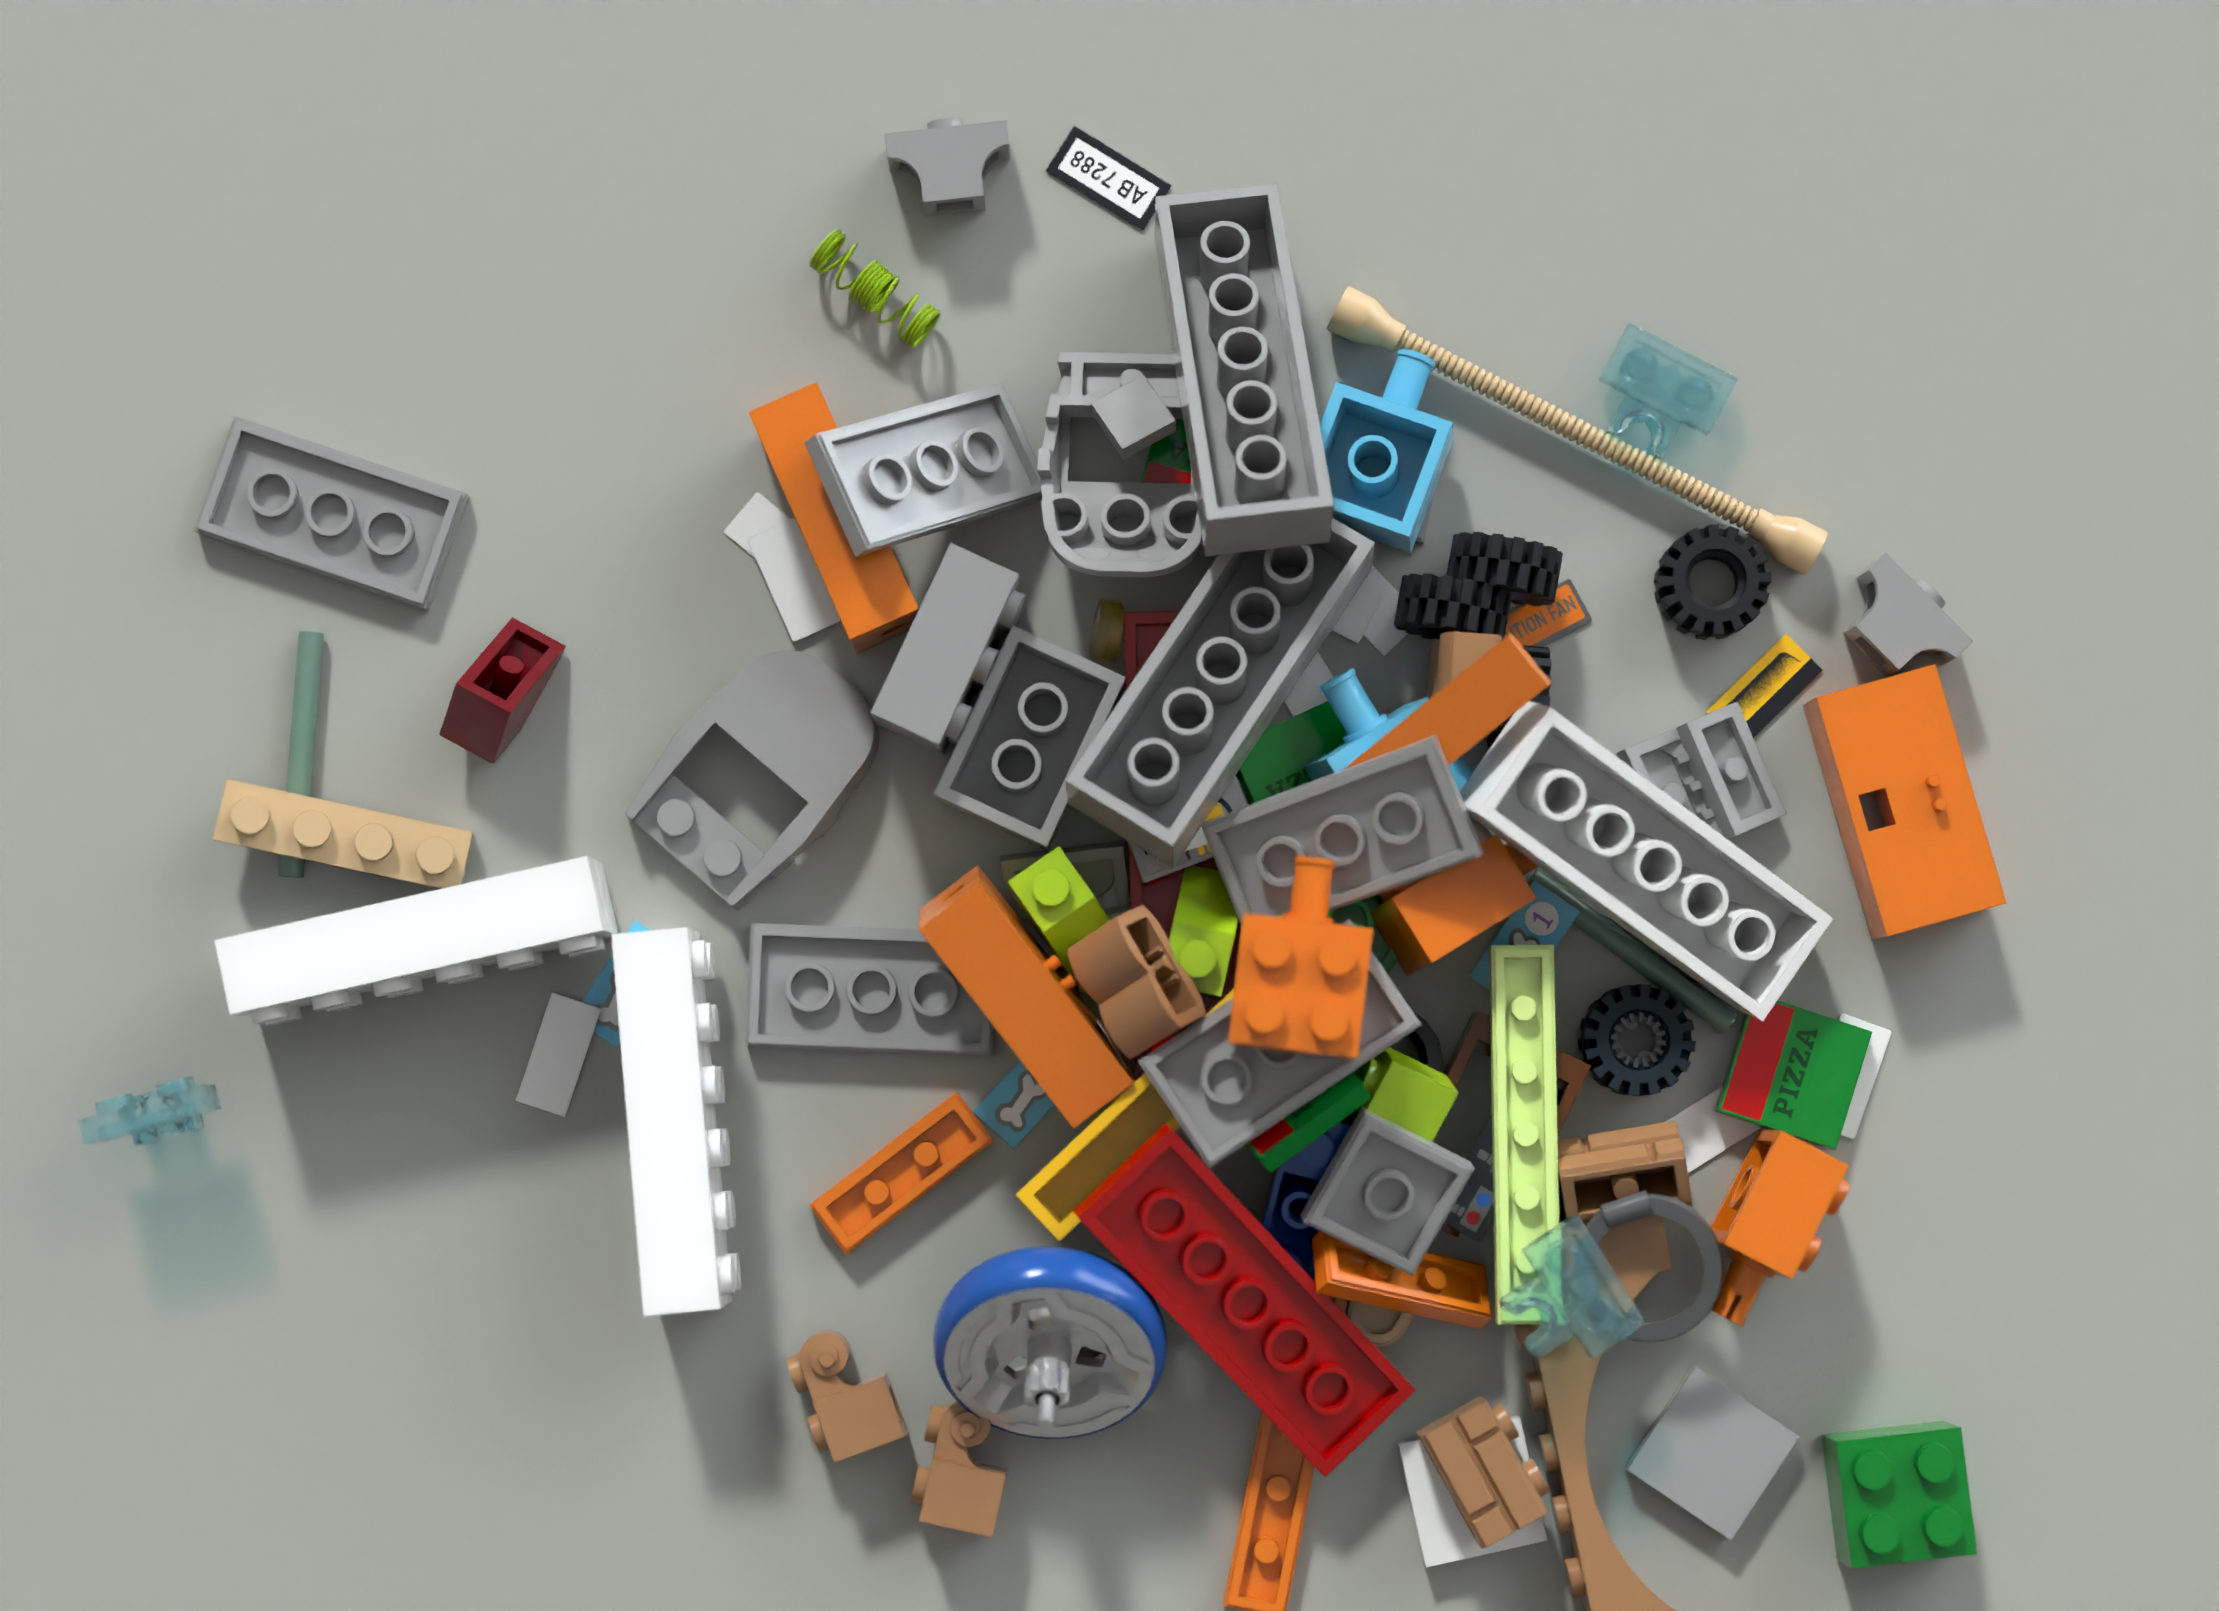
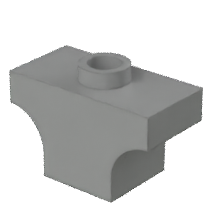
M941 118L927 123V129L884 134L890 173L907 175L919 185L922 191L926 217L986 210L984 199L985 178L996 164L1010 159L1006 120L964 125L963 120L960 118Z
M1887 553L1876 559L1857 577L1865 593V606L1861 616L1843 634L1886 677L1899 671L1915 656L1929 657L1944 665L1956 659L1973 642L1942 610L1945 606L1942 596L1926 581L1919 579L1915 582Z

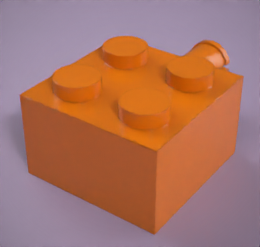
M1495 834L1481 843L1484 852L1480 857L1379 893L1378 895L1383 904L1369 913L1387 945L1396 955L1397 961L1406 976L1435 962L1537 899L1525 880L1524 875L1539 866L1508 843L1503 844L1499 836Z
M1295 856V873L1289 913H1282V917L1250 913L1243 914L1227 1045L1355 1061L1359 1053L1373 929L1333 924L1334 920L1328 918L1332 871L1335 868V861L1317 857Z
M1758 1130L1710 1225L1719 1241L1720 1247L1728 1251V1257L1733 1259L1723 1278L1719 1297L1711 1310L1713 1313L1721 1315L1725 1319L1743 1327L1746 1322L1745 1319L1766 1277L1773 1279L1774 1275L1793 1279L1797 1269L1802 1272L1808 1270L1821 1245V1238L1815 1236L1825 1214L1833 1216L1847 1195L1850 1183L1843 1178L1849 1165L1782 1130Z

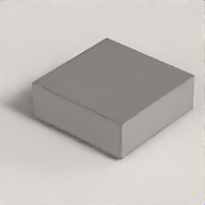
M1145 375L1132 380L1091 403L1093 417L1123 460L1176 431L1175 418Z

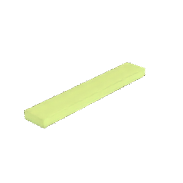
M1554 945L1489 946L1495 1323L1498 1325L1561 1324Z

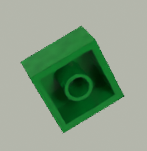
M1946 1421L1821 1435L1837 1560L1853 1569L1977 1554L1961 1427Z

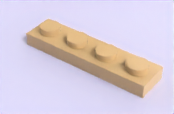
M226 779L213 840L444 889L462 884L473 832Z

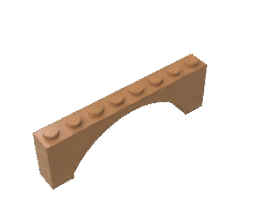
M1650 1215L1613 1227L1603 1236L1596 1248L1592 1264L1596 1288L1603 1300L1622 1316L1636 1296L1658 1272L1673 1269L1662 1216ZM1588 1222L1567 1225V1223L1559 1224L1561 1324L1513 1325L1519 1348H1530L1535 1372L1525 1374V1381L1532 1410L1543 1409L1548 1434L1539 1435L1538 1444L1545 1472L1555 1471L1560 1496L1551 1497L1555 1525L1559 1535L1569 1534L1573 1558L1564 1559L1568 1587L1572 1597L1582 1596L1585 1611H1676L1656 1596L1629 1567L1613 1543L1596 1505L1589 1481L1585 1450L1586 1416L1594 1377L1601 1356L1613 1333L1598 1324L1587 1312L1580 1301L1574 1284V1251L1579 1236Z

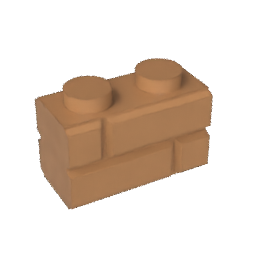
M1676 1121L1587 1135L1586 1139H1580L1577 1136L1557 1140L1558 1181L1567 1225L1589 1222L1602 1209V1204L1644 1190L1647 1191V1194L1664 1195L1677 1199L1688 1206L1692 1205L1686 1157Z
M1477 1397L1416 1432L1475 1541L1482 1549L1491 1546L1512 1534L1515 1530L1525 1527L1548 1513L1541 1497L1550 1493V1489L1532 1458L1524 1463H1521L1510 1441L1518 1438L1520 1435L1502 1403L1491 1408L1484 1397Z

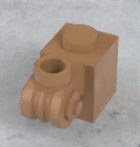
M826 1330L811 1336L803 1345L801 1351L797 1352L796 1355L786 1358V1363L797 1392L802 1393L809 1390L816 1414L807 1417L816 1447L820 1453L830 1450L833 1461L836 1463L906 1436L908 1429L888 1374L884 1373L860 1383H852L844 1379L840 1372L850 1360V1344L840 1333Z
M954 1401L950 1406L932 1404L924 1441L936 1444L930 1468L918 1466L910 1503L922 1505L919 1517L920 1522L993 1538L1007 1469L978 1463L971 1457L968 1447L979 1445L988 1437L991 1430L990 1419L977 1417L975 1414L964 1409L957 1401Z

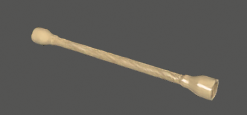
M1351 286L1347 287L1326 328L1332 333L1352 343L1380 346L1391 353L1394 350L1398 352L1399 349H1409L1426 355L1435 362L1433 370L1437 368V373L1441 374L1444 372L1445 377L1451 376L1453 381L1458 379V384H1463L1464 382L1466 388L1471 386L1472 391L1475 392L1478 389L1480 395L1485 393L1486 398L1490 399L1493 397V402L1499 400L1501 406L1506 404V408L1509 410L1513 407V412L1518 413L1520 411V415L1523 417L1527 415L1528 420L1534 418L1536 424L1541 422L1542 427L1548 426L1550 431L1555 429V433L1558 435L1562 433L1563 438L1569 436V441L1573 442L1576 440V444H1583L1585 449L1590 447V451H1597L1598 456L1604 454V459L1608 460L1611 458V462L1616 463L1617 461L1620 467L1625 465V469H1632L1631 472L1633 474L1639 472V477L1646 476L1645 479L1647 481L1652 479V483L1655 485L1660 483L1659 486L1661 488L1666 486L1668 492L1674 490V495L1681 494L1680 497L1682 499L1687 497V501L1690 503L1695 501L1694 505L1696 506L1701 504L1703 510L1709 508L1708 512H1715L1717 517L1723 515V520L1729 519L1731 524L1736 522L1738 528L1743 526V530L1747 531L1746 535L1759 541L1777 562L1803 575L1807 574L1819 555L1828 532L1802 518L1774 515L1762 508L1751 510L1750 505L1744 507V502L1740 501L1737 503V499H1730L1728 494L1723 496V492H1716L1715 487L1709 489V484L1705 483L1702 485V481H1695L1693 476L1688 478V474H1681L1680 469L1674 471V466L1670 465L1667 467V463H1660L1658 458L1653 460V456H1646L1647 453L1645 451L1639 453V448L1632 449L1633 446L1631 444L1626 446V442L1623 440L1618 442L1619 439L1617 437L1612 439L1610 433L1605 435L1604 430H1599L1598 432V428L1596 426L1591 428V424L1588 422L1584 425V420L1579 419L1577 421L1575 415L1569 417V412L1562 413L1563 409L1561 408L1555 410V405L1549 406L1547 401L1542 403L1540 397L1535 399L1534 394L1528 395L1526 390L1521 392V388H1514L1512 383L1507 385L1505 379L1500 381L1499 376L1493 377L1491 372L1486 374V370H1479L1477 365L1472 367V362L1465 363L1464 358L1458 360V355L1454 354L1451 356L1452 353L1450 351L1445 353V349L1442 347L1437 349V344L1430 345L1431 342L1429 340L1423 342L1424 338L1421 336L1416 338L1417 334L1415 333L1410 335V331L1406 329L1407 326L1393 319L1376 299Z

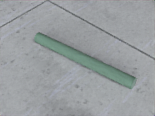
M300 631L286 792L310 797L324 634ZM280 855L278 876L303 878L305 860Z
M1537 868L1528 879L1527 883L1529 886H1531L1533 881H1536L1580 910V913L1573 922L1574 925L1659 988L1671 993L1670 996L1680 1001L1686 1008L1713 1028L1724 1034L1737 1017L1735 1012L1543 870Z

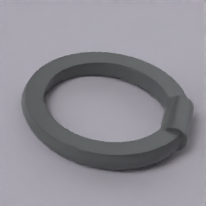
M1646 1190L1602 1204V1209L1590 1219L1581 1232L1573 1257L1574 1284L1580 1301L1587 1312L1606 1330L1632 1341H1666L1692 1330L1710 1313L1719 1297L1723 1284V1254L1711 1226L1697 1211L1687 1204L1672 1197L1647 1194ZM1650 1215H1656L1677 1222L1694 1237L1703 1255L1704 1276L1699 1292L1683 1311L1665 1320L1642 1322L1622 1316L1603 1300L1593 1279L1592 1264L1599 1242L1611 1228Z

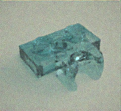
M1629 322L1598 380L1625 394L1605 434L1610 433L1612 439L1614 437L1619 439L1630 424L1642 423L1649 428L1652 437L1646 451V456L1652 455L1653 460L1656 458L1661 460L1681 423L1706 436L1711 432L1738 378Z
M193 1076L159 1084L155 1086L156 1090L137 1096L126 1094L95 1103L97 1115L78 1120L84 1145L102 1144L132 1135L135 1146H145L157 1143L159 1140L204 1129L202 1114L222 1109L216 1086H195Z
M1578 1215L1570 1216L1521 1248L1538 1276L1531 1277L1499 1300V1306L1502 1310L1515 1315L1522 1314L1533 1307L1539 1311L1541 1316L1540 1325L1524 1341L1525 1348L1535 1357L1548 1354L1573 1336H1576L1587 1355L1595 1358L1647 1324Z

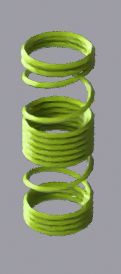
M842 230L832 231L813 253L809 262L810 267H813V270H816L817 273H826L842 262L836 276L835 285L837 290H845L851 287L848 294L849 299L856 302V305L863 308V311H866L867 314L873 313L878 309L877 321L879 324L888 323L905 311L898 327V339L906 343V346H909L910 349L917 347L938 322L941 316L940 310L935 309V306H932L931 303L926 304L912 319L902 336L903 325L920 297L919 294H915L895 314L885 320H881L883 307L897 287L899 277L892 274V271H889L888 268L885 269V265L882 266L881 263H878V260H874L866 266L857 278L847 285L840 286L841 274L858 245L854 243L836 262L820 270L836 255L846 239V234H842Z

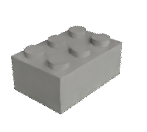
M950 543L870 712L878 726L943 756L950 743L955 746L957 745L972 713L973 707L968 706V703L975 688L983 689L998 657L999 651L994 648L1001 633L1003 632L1008 635L1012 625L1017 627L1027 603L1024 602L1026 595L1021 593L1018 573Z
M1012 625L933 793L936 800L1048 851L1069 807L1065 780L1114 710L1125 687L1126 677Z

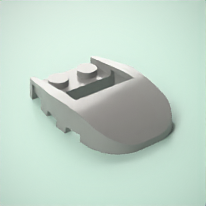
M1060 351L1058 358L1061 374L1058 394H1050L1045 416L1046 428L1042 448H1038L1037 471L1040 476L1042 491L1041 508L1043 524L1053 552L1069 568L1094 576L1155 577L1184 568L1196 558L1203 545L1192 471L1191 484L1069 481L1072 417L1094 418L1091 412V403L1145 375L1175 419H1183L1173 353Z
M777 651L763 655L747 664L728 683L703 703L693 716L674 733L625 815L738 911L747 903L743 899L771 875L774 878L779 876L795 862L794 859L818 837L822 838L838 820L837 814L853 789H858L871 768L878 750L879 729L870 713L872 708L865 697L832 667L815 656L800 651ZM715 724L720 726L808 802L766 853L673 774Z

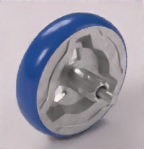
M1032 1247L1014 1250L997 1255L972 1268L947 1293L939 1308L933 1333L934 1359L940 1378L951 1396L964 1409L975 1414L977 1417L990 1419L991 1426L1020 1436L1040 1439H1066L1086 1436L1113 1427L1139 1410L1154 1393L1165 1368L1168 1350L1167 1331L1160 1308L1154 1297L1130 1272L1096 1254L1063 1247ZM1084 1346L1104 1353L1099 1354L1095 1358L1078 1356L1081 1347ZM1017 1356H1022L1027 1360V1365L1015 1369L1008 1366Z

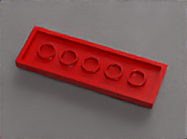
M1166 1123L1073 1210L1081 1222L1324 1477L1328 1476L1416 1391L1327 1295L1317 1293L1316 1283Z

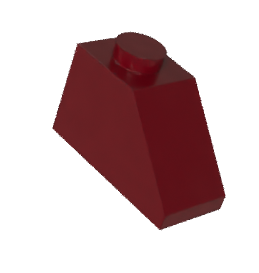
M512 617L455 684L439 735L494 764L523 728L559 663L566 646Z

